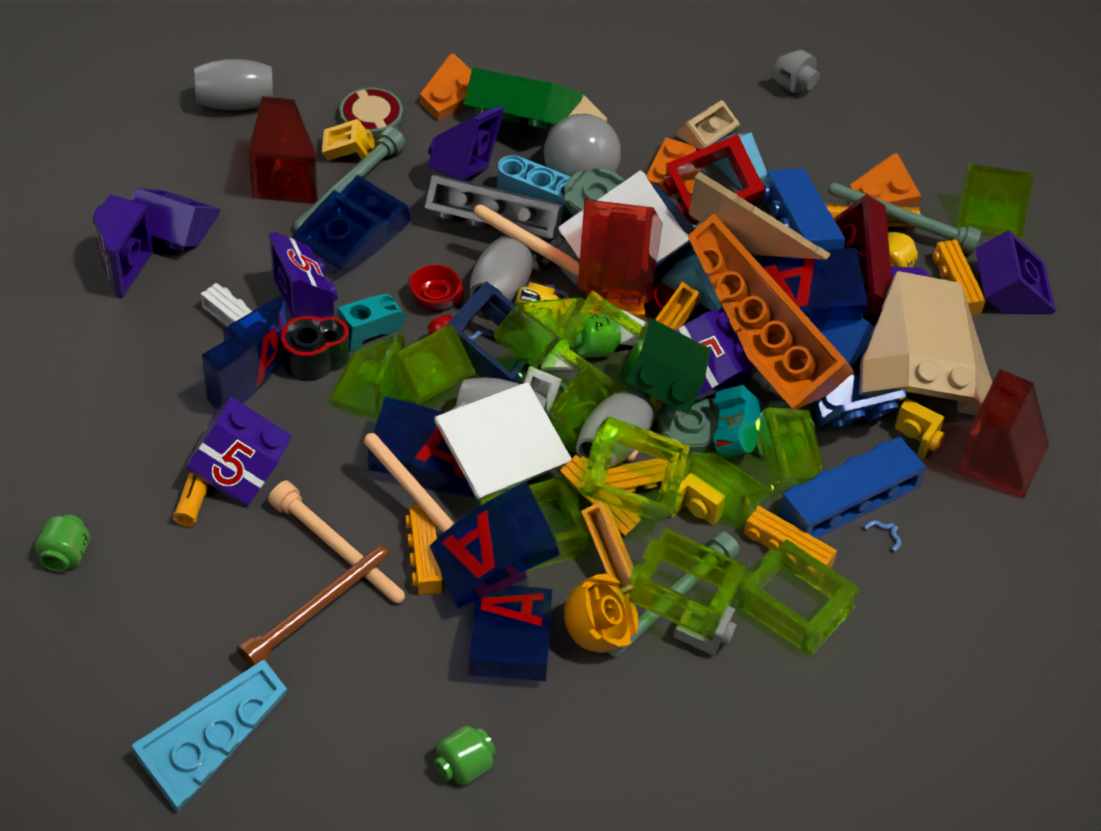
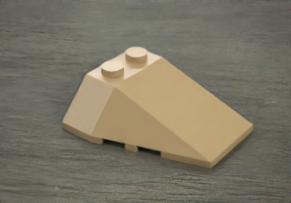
M897 271L883 302L879 320L871 333L872 338L867 351L863 354L860 362L859 395L876 397L905 390L911 393L957 400V412L990 418L992 416V380L962 284Z

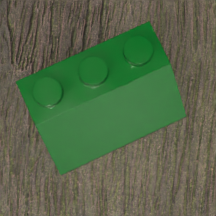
M472 67L464 105L476 108L475 114L477 115L500 105L505 107L501 120L519 124L520 118L528 119L527 125L546 129L547 124L556 125L560 120L568 117L582 101L583 93L550 82Z

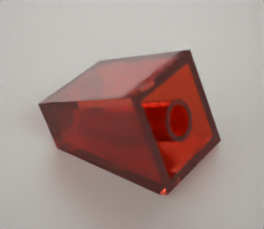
M262 96L248 151L252 198L315 204L318 201L316 152L294 99Z
M585 199L578 289L583 295H587V300L606 303L607 298L619 299L620 304L630 307H640L641 302L650 303L663 226L654 207Z
M999 369L975 416L957 471L1025 498L1049 447L1033 382Z

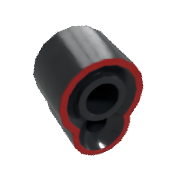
M300 316L289 321L281 332L283 367L294 379L316 381L324 378L332 371L342 369L349 361L348 327L341 319L335 317Z

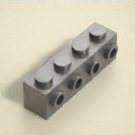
M432 175L425 204L426 209L435 210V216L449 220H454L455 216L467 218V224L485 228L486 222L474 215V208L477 205H484L549 243V238L554 239L560 235L558 227L562 225L566 208L564 204L443 175Z

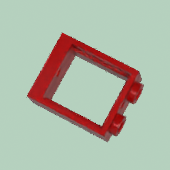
M738 134L666 163V176L662 178L665 189L670 196L675 195L679 203L676 207L692 225L697 226L699 220L689 215L692 198L681 176L725 157L728 158L743 190L735 194L754 206L764 202L765 188Z

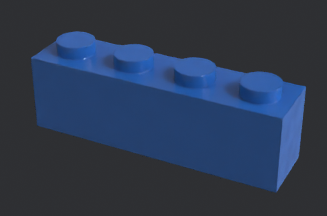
M805 169L767 170L766 181L763 183L765 188L763 203H766L770 216L799 233L814 245L830 253L827 260L814 259L813 269L840 267L845 237ZM796 258L800 267H803L804 258Z
M901 437L888 443L881 442L871 451L859 457H850L843 465L830 471L823 470L814 479L802 485L795 484L789 487L783 493L778 515L781 519L819 539L920 488L926 466Z

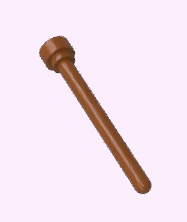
M384 546L376 547L264 636L257 635L254 639L249 637L236 647L237 652L245 664L251 668L263 659L268 662V656L272 654L271 649L383 562L388 557L387 548Z

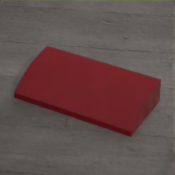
M866 194L834 218L845 237L840 267L823 268V277L829 282L828 294L835 297L865 320H868L882 312L881 308L892 282L886 206Z

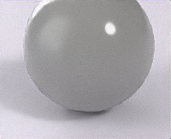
M574 114L560 120L549 132L544 145L546 167L570 177L582 170H585V173L593 172V168H602L616 173L621 160V145L616 132L606 121L591 114Z

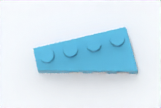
M263 659L132 744L131 752L178 813L286 696L287 688Z

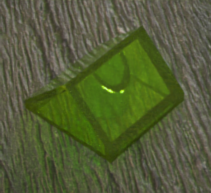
M968 163L959 195L957 228H967L970 226L981 230V232L1002 234L1010 230L1016 237L1023 238L1034 173Z
M583 297L518 302L493 333L494 338L536 369L561 340L584 305Z
M451 324L392 355L395 404L398 407L419 405L476 374L461 340Z
M399 333L356 350L328 402L332 406L379 420L405 371V337Z
M588 365L580 369L547 412L549 420L572 458L575 455L578 456L576 444L586 419L602 401L611 396Z
M773 407L763 409L755 424L772 491L789 488L795 484L802 485L814 479L818 473L825 470L809 411Z
M690 453L687 458L684 479L690 473H693L724 494L726 498L722 517L739 529L746 523L758 506L762 507L773 494L772 490L717 453Z

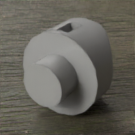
M803 49L782 55L774 66L772 77L778 84L792 93H797L803 88L811 90L817 84L820 73L815 70L817 59ZM784 71H787L788 73L791 74V76H788V75L784 74L783 72H784Z

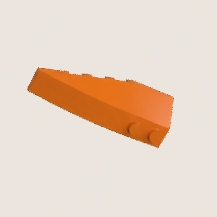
M714 213L688 235L695 253L743 346L747 358L793 410L829 395L854 373L844 357Z

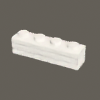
M218 283L201 293L202 308L261 354L263 339L274 326L270 322L266 323L255 310L251 311L246 307L243 300L236 299L228 288H223ZM268 340V348H269V347L272 346L270 340Z

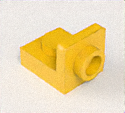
M359 119L324 129L322 154L327 161L355 152L363 160L372 151V148L375 147L372 133L364 128Z
M906 398L899 409L895 429L903 432L907 437L921 442L917 457L924 460L930 450L937 451L944 438L945 433L940 431L944 416Z
M690 473L682 482L676 481L669 488L666 494V499L668 500L666 514L673 518L686 506L694 516L705 519L714 526L723 515L726 496L693 473Z

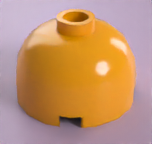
M597 574L581 582L569 593L564 605V622L568 633L581 648L594 653L611 652L628 646L632 642L630 641L631 636L637 634L639 628L638 613L634 600L629 593L623 595L617 587L621 582L608 574Z

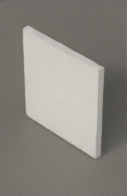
M641 170L558 227L560 234L565 237L601 290L602 296H605L606 299L690 242L688 234L682 230L648 181L647 175Z
M529 382L438 415L434 419L477 500L563 467L571 460L570 454L562 443Z

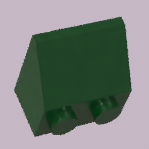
M648 317L617 381L643 392L646 396L677 412L689 414L705 381L711 349Z

